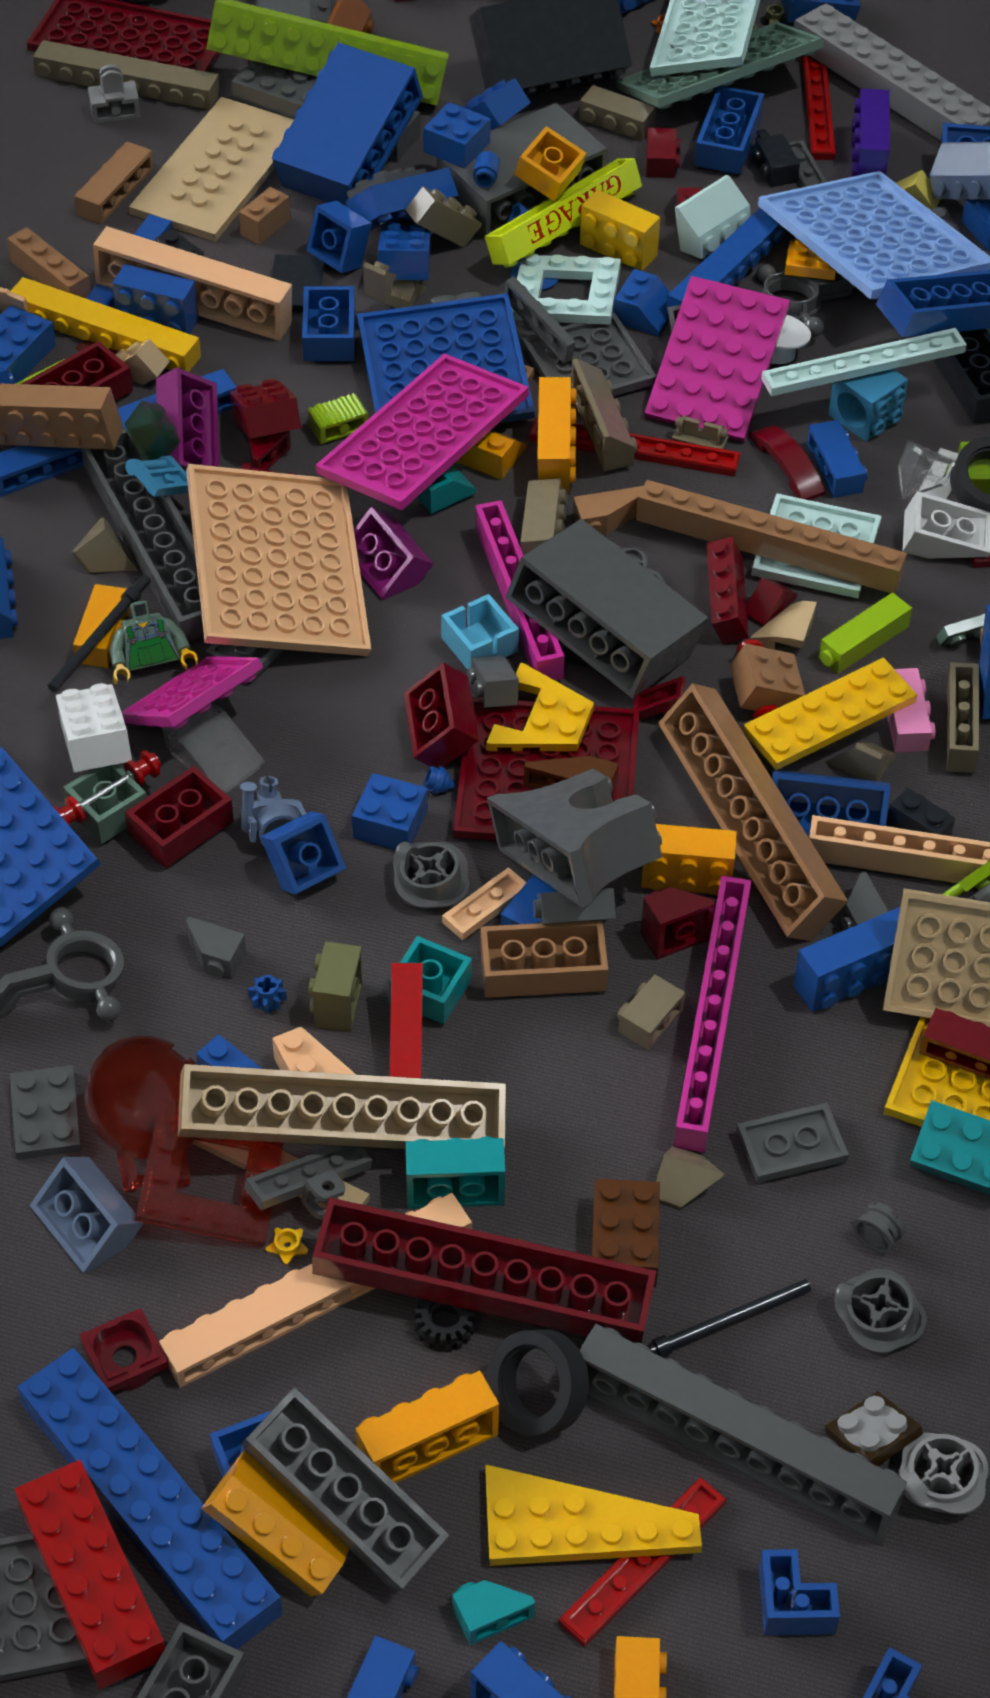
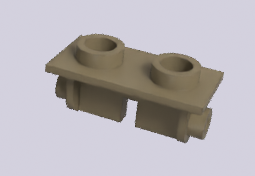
M683 415L676 418L675 427L677 428L672 436V440L724 449L729 435H727L728 429H725L724 425L705 422L704 427L700 428V420Z

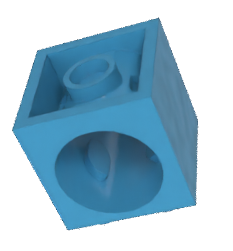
M890 369L833 382L828 415L835 420H839L843 426L867 442L875 435H880L884 429L893 423L899 422L902 418L908 379L896 370Z

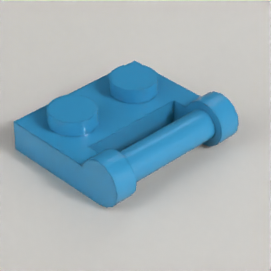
M161 456L159 459L145 461L130 459L126 462L127 473L131 476L135 475L154 497L189 493L187 474L172 456Z

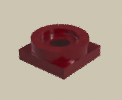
M142 1308L79 1334L80 1342L92 1365L93 1371L111 1393L140 1388L149 1382L156 1373L169 1368L168 1361ZM122 1347L132 1348L136 1352V1360L129 1366L122 1367L117 1365L113 1360V1356L118 1349Z

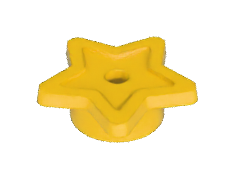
M275 1228L274 1241L266 1247L267 1253L279 1255L284 1265H288L296 1255L307 1254L308 1248L301 1242L303 1229ZM286 1243L291 1244L289 1247L285 1246Z

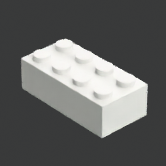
M95 684L89 689L84 690L68 689L63 691L62 694L56 695L61 726L74 772L125 763L132 760L126 725L112 684Z

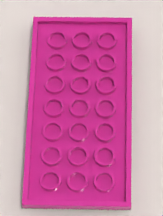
M443 354L315 465L316 474L399 510H403L529 396V387L450 355Z

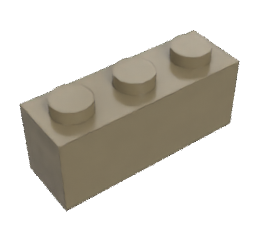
M594 85L580 100L579 120L643 141L647 136L648 128H654L656 106Z
M423 186L405 209L416 224L462 247L467 245L482 225L476 218L477 212L468 205L463 207L453 197L447 199L443 193L435 188L432 191Z

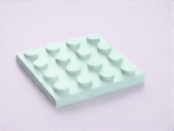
M777 493L770 512L774 516L870 543H875L881 522L880 515ZM756 555L751 573L752 576L857 599L862 585L759 555Z

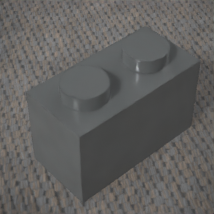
M504 655L472 657L471 668L467 669L469 685H472L475 697H479L484 708L517 705L519 679Z

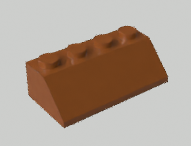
M338 0L327 22L328 24L368 34H373L375 29V21L372 20V10L362 0Z

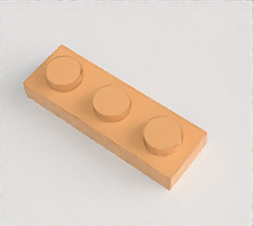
M508 867L442 915V923L463 941L504 911L526 882Z

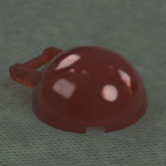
M137 1035L122 1038L106 1047L91 1066L84 1090L85 1107L91 1126L98 1137L117 1153L122 1185L125 1192H135L137 1188L177 1185L178 1188H184L190 1185V1172L185 1149L193 1143L196 1137H178L181 1071L184 1064L196 1065L191 1057L186 1060L181 1054L173 1050L174 1044L153 1036ZM171 1157L173 1172L136 1175L133 1158L158 1160Z

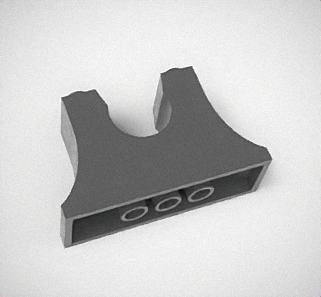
M594 768L546 787L519 793L495 794L487 798L499 850L581 908L592 904L597 893L616 878L662 858L660 848L662 838L656 829L655 818L657 814L653 804L637 794L613 802L611 780L608 776Z

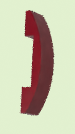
M769 425L749 433L750 439L762 453L768 451L789 477V487L798 498L812 500L825 495L824 486L810 459L787 432L775 425Z

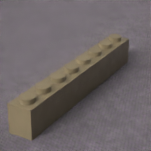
M45 40L42 41L33 55L35 76L89 87L99 86L100 69L105 65L114 64L120 68L123 82L135 81L137 93L140 97L211 110L220 95L219 74Z

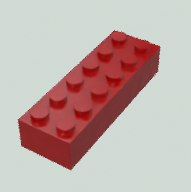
M81 1459L15 1488L21 1513L99 1690L156 1664L165 1650L163 1637Z

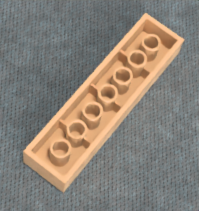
M108 226L105 227L93 244L95 281L97 284L113 288L112 283L123 265L126 264L194 280L198 316L277 341L282 339L292 323V284Z

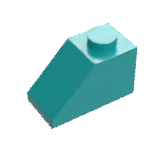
M487 1580L476 1584L474 1582L466 1583L460 1586L456 1593L452 1594V1609L470 1646L535 1617L536 1603L532 1596Z

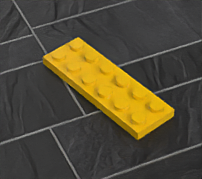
M883 657L744 724L743 733L773 768L778 770L915 703L917 693Z

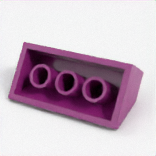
M175 368L156 378L158 459L161 456H172L185 472L188 464L219 467L217 383L180 368Z

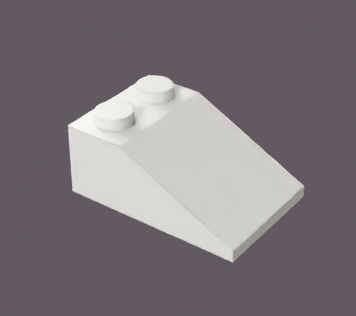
M917 491L904 514L903 552L927 559L989 557L990 512Z

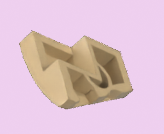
M800 601L791 604L755 632L750 639L762 642L764 647L775 649L776 643L803 648L806 636L809 635L815 617L817 602Z

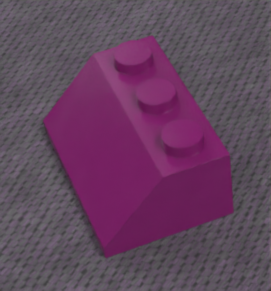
M371 506L354 528L360 574L381 599L385 600L418 585L434 565L395 517L388 512Z

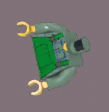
M137 601L130 604L133 619L121 622V628L115 632L110 646L112 667L115 669L112 676L114 684L117 685L118 674L124 675L126 677V684H128L131 670L178 660L179 655H181V664L184 669L188 670L185 663L187 658H193L196 665H198V657L195 652L190 651L191 647L184 632L171 619L163 618L160 613L149 615L147 601Z

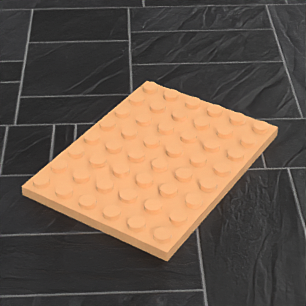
M188 464L186 474L205 643L369 656L371 643L348 487L324 477Z

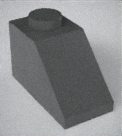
M866 872L860 873L846 903L844 917L841 919L843 930L889 912Z
M188 917L186 920L188 939L203 970L216 977L222 976L232 979L246 953L245 934Z

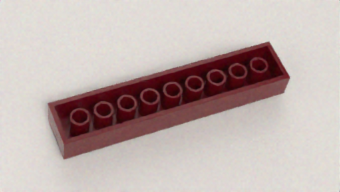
M329 1197L312 1256V1274L584 1336H588L594 1325L598 1324L603 1328L609 1327L616 1330L623 1338L633 1343H642L657 1272L651 1269Z

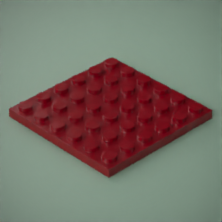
M471 697L479 741L462 753L453 838L497 841L487 798L495 794L519 793L537 789L523 785L524 765L530 761L584 756L607 759L619 763L618 780L612 794L613 802L634 795L640 709L594 706L593 713L577 751H540V748H523V751H511V748H497V751H487L486 742L494 724L523 731L535 702L518 701L517 705L484 708L479 698Z

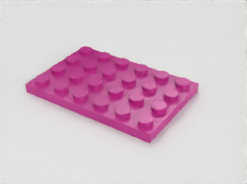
M691 276L644 413L645 417L675 425L676 418L685 415L686 417L700 420V428L704 427L705 422L724 425V428L728 429V439L745 443L764 385L761 379L762 371L769 370L790 307V300Z

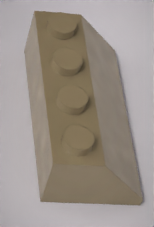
M578 358L572 359V388H576V406L603 471L633 465L634 453L638 451L637 443L634 437L630 438L627 419L621 417L619 400L613 398L611 381L605 379L601 369Z

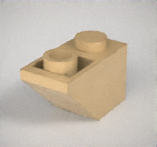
M150 339L142 343L136 341L126 352L121 350L116 354L117 357L130 367L132 382L140 385H145L157 378L170 362Z

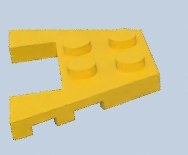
M520 663L516 672V676L519 679L518 690L537 694L538 697L524 730L520 731L494 724L486 742V750L497 751V748H511V751H523V748H540V751H577L593 713L594 702L530 666Z

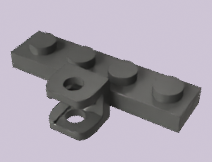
M335 1145L246 1178L244 1188L260 1210L302 1195L301 1201L315 1218L323 1219L326 1208L320 1207L318 1203H328L329 1197L339 1199V1196H343L345 1185L342 1179L370 1169L373 1160L363 1147Z

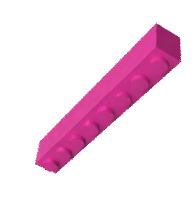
M502 500L475 505L476 532L510 618L519 628V641L529 666L553 680L564 679V654L558 639L505 597L523 552Z

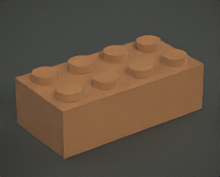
M603 920L481 926L480 951L485 998L607 991L608 961Z

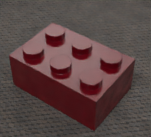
M268 379L262 381V385L252 387L251 384L237 386L236 390L230 391L235 422L250 439L301 428L296 396L281 381L277 382V379Z
M443 662L404 692L414 759L430 767H445L479 741L469 680L466 674Z
M192 766L125 812L128 835L165 869L234 821L232 799L195 766Z

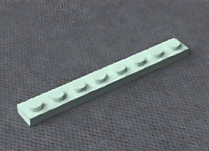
M952 328L762 371L761 379L770 395L775 396L964 353L966 343L958 330Z

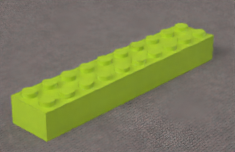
M234 0L215 1L206 48L207 50L317 76L319 71L323 70L326 65L329 53L335 49L339 42L414 67L423 94L420 102L436 106L438 105L449 53Z

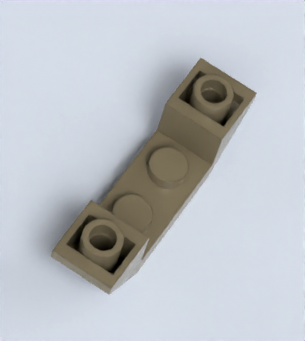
M375 261L374 265L367 262L364 263V295L395 308L410 307L426 291L427 287L420 284V280H395L397 275L389 272L390 266L378 261Z

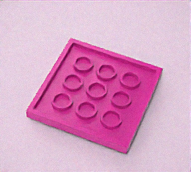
M206 656L198 662V665L194 664L188 670L183 671L123 710L121 713L125 724H135L136 726L147 725L148 727L160 726V728L173 727V729H177L185 725L189 721L188 717L194 713L199 714L208 710L211 707L210 703L215 699H222L234 692L233 688L238 684L252 681L256 677L255 673L264 667L257 657Z

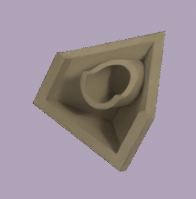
M104 517L99 519L71 552L87 573L139 571L121 538Z
M857 742L855 748L825 762L862 780L879 782L895 759L896 754L872 742H866V744Z
M672 1146L663 1156L656 1182H660V1203L682 1210L684 1205L725 1176V1174L704 1156Z

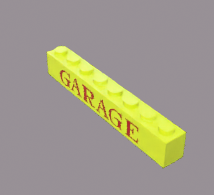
M618 158L566 188L555 202L547 199L484 236L492 264L512 267L518 264V260L522 257L533 255L537 248L548 246L554 238L567 235L569 229L579 227L581 224V205L597 189L618 199L632 196L635 190L642 187L635 158Z

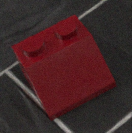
M673 887L662 891H654L644 897L640 934L655 958L659 960L710 940L715 902L711 898Z

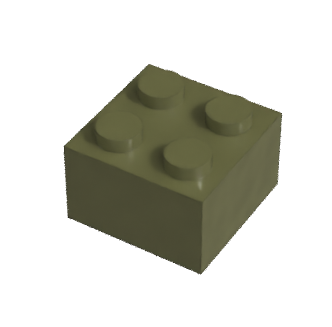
M325 941L322 953H317L315 958L314 970L317 971L316 978H311L309 982L308 996H311L309 1014H314L315 1027L351 1032L363 985L362 946Z

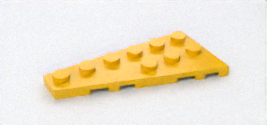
M485 1464L490 1566L702 1553L699 1514Z

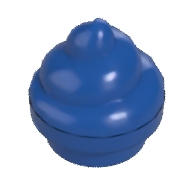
M431 766L423 783V787H427L429 793L433 795L447 792L455 787L450 774L441 766L437 768Z

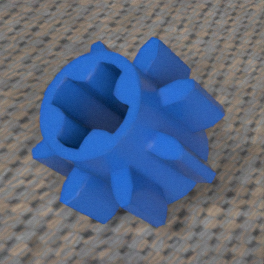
M270 974L260 978L255 977V987L248 988V996L252 1000V1008H259L265 1014L276 1009L280 1010V1001L287 1000V991L283 989V980H277Z

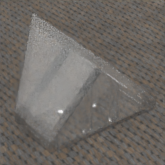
M908 441L898 463L902 500L914 496L917 491L924 493L941 486H946L955 460Z

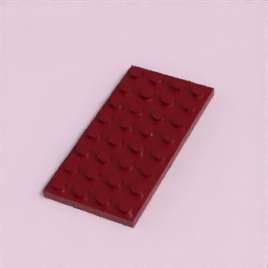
M55 0L27 41V50L36 52L42 41L45 40L210 72L220 55L219 52L206 49L211 19L116 0Z

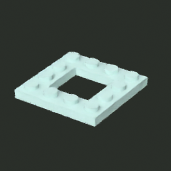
M533 254L521 258L517 280L527 288L528 292L558 322L611 325L621 259ZM544 278L592 280L588 300L540 298ZM512 309L513 316H514V320L524 321V320Z

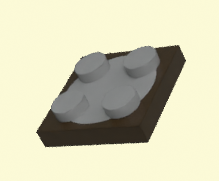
M878 1391L825 1425L826 1434L844 1450L850 1453H859L876 1466L923 1435L920 1424Z

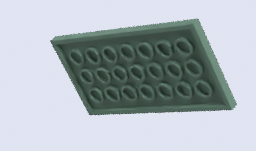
M775 22L752 31L743 65L735 68L721 67L711 71L698 70L688 74L674 73L664 77L660 75L651 76L649 68L616 80L617 90L656 106L658 109H666L671 107L674 102L691 100L693 95L698 93L706 94L712 92L713 88L717 86L731 85L736 79L753 77L755 72L772 70L775 68V65L780 63H791L796 60V57L801 55H813L816 53V50L824 47L823 38L780 22Z

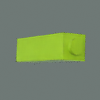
M892 592L821 639L818 658L825 666L830 667L839 674L908 628L912 607Z

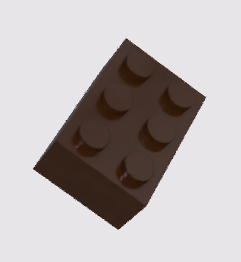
M595 1179L593 1196L591 1256L657 1271L654 1282L655 1288L659 1268L660 1182Z

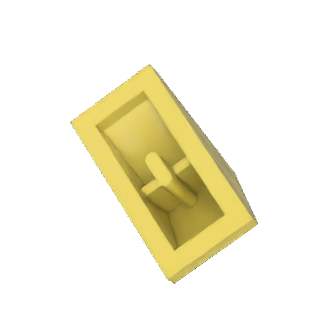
M923 170L896 182L897 185L928 209L938 207L941 199H934L931 181Z

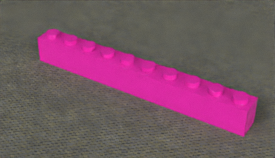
M721 876L676 1123L674 1147L703 1153L706 1150L751 880Z

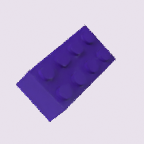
M861 88L860 98H855V117L852 118L851 162H855L852 163L851 177L881 171L886 175L890 154L889 90Z

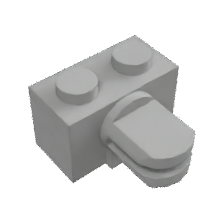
M108 64L103 66L99 72L100 85L88 87L89 103L94 124L141 118L135 81L123 82L122 72L117 65Z

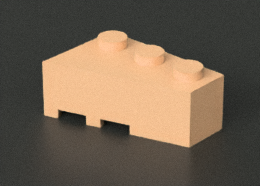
M302 1027L272 1038L274 1059L280 1070L355 1074Z

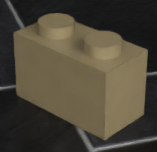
M654 974L647 983L643 982L639 986L634 999L630 1003H624L617 1015L619 1019L618 1032L649 1051L684 1010L685 992Z

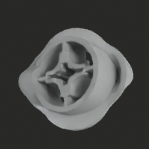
M923 1433L922 1436L903 1448L899 1475L903 1480L907 1481L904 1495L912 1503L936 1512L963 1515L975 1511L983 1503L989 1468L984 1453L975 1444L949 1434ZM925 1459L929 1470L924 1473V1478L920 1479L915 1470L918 1464ZM967 1467L973 1476L968 1485L963 1488L960 1484L961 1479L959 1476L963 1474V1469ZM937 1491H942V1492H945V1493H947V1494H939V1493H935V1492H937Z

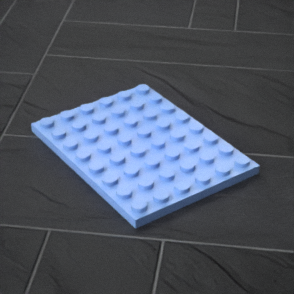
M881 171L759 197L758 206L870 299L879 298L887 279L990 270V256Z

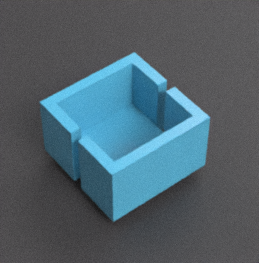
M489 594L467 603V628L466 609L464 606L441 615V638L467 669L471 668L472 657L501 655L507 657L518 652L519 628Z

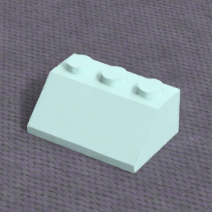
M723 176L675 207L680 251L702 259L717 249L751 217L750 204L730 176Z

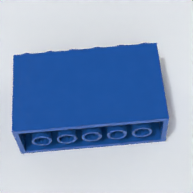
M338 42L335 49L329 53L323 70L319 71L314 86L308 90L302 107L296 111L294 121L290 128L286 129L281 144L273 152L272 161L282 186L326 202L337 200L347 207L345 202L349 199L347 191L354 189V184L365 179L373 180V175L382 171L423 97L415 68Z

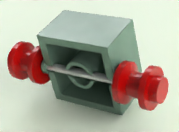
M143 750L139 753L140 760L135 763L132 760L124 763L125 771L118 764L94 768L64 786L65 806L60 809L57 806L53 807L68 825L73 821L82 824L103 844L127 829L125 812L147 798L146 792L141 788L145 784L144 778L148 775L153 778L159 776L161 762L156 754Z

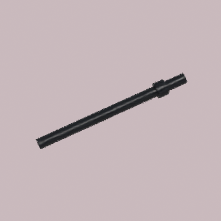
M142 575L133 587H128L124 591L120 602L48 684L50 691L56 693L128 610L130 604L141 599V593L151 583V579L148 576Z
M807 1279L801 1280L668 1337L662 1335L654 1338L647 1347L661 1357L672 1354V1349L810 1292L811 1286Z

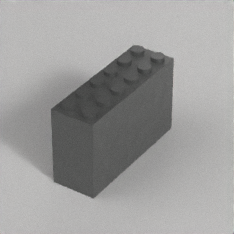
M557 103L491 130L490 143L481 152L490 151L495 153L500 158V167L497 181L489 188L479 187L475 183L473 171L476 158L466 168L437 158V170L448 167L450 169L459 195L454 199L463 207L468 205L477 212L476 218L482 224L477 232L484 239V236L508 222L514 204L520 203L532 209L535 205H539L549 199L514 175L519 157L546 126L587 153L581 171L568 187L606 166L607 148Z
M583 519L578 520L523 555L505 596L631 698H634L691 656L709 618Z

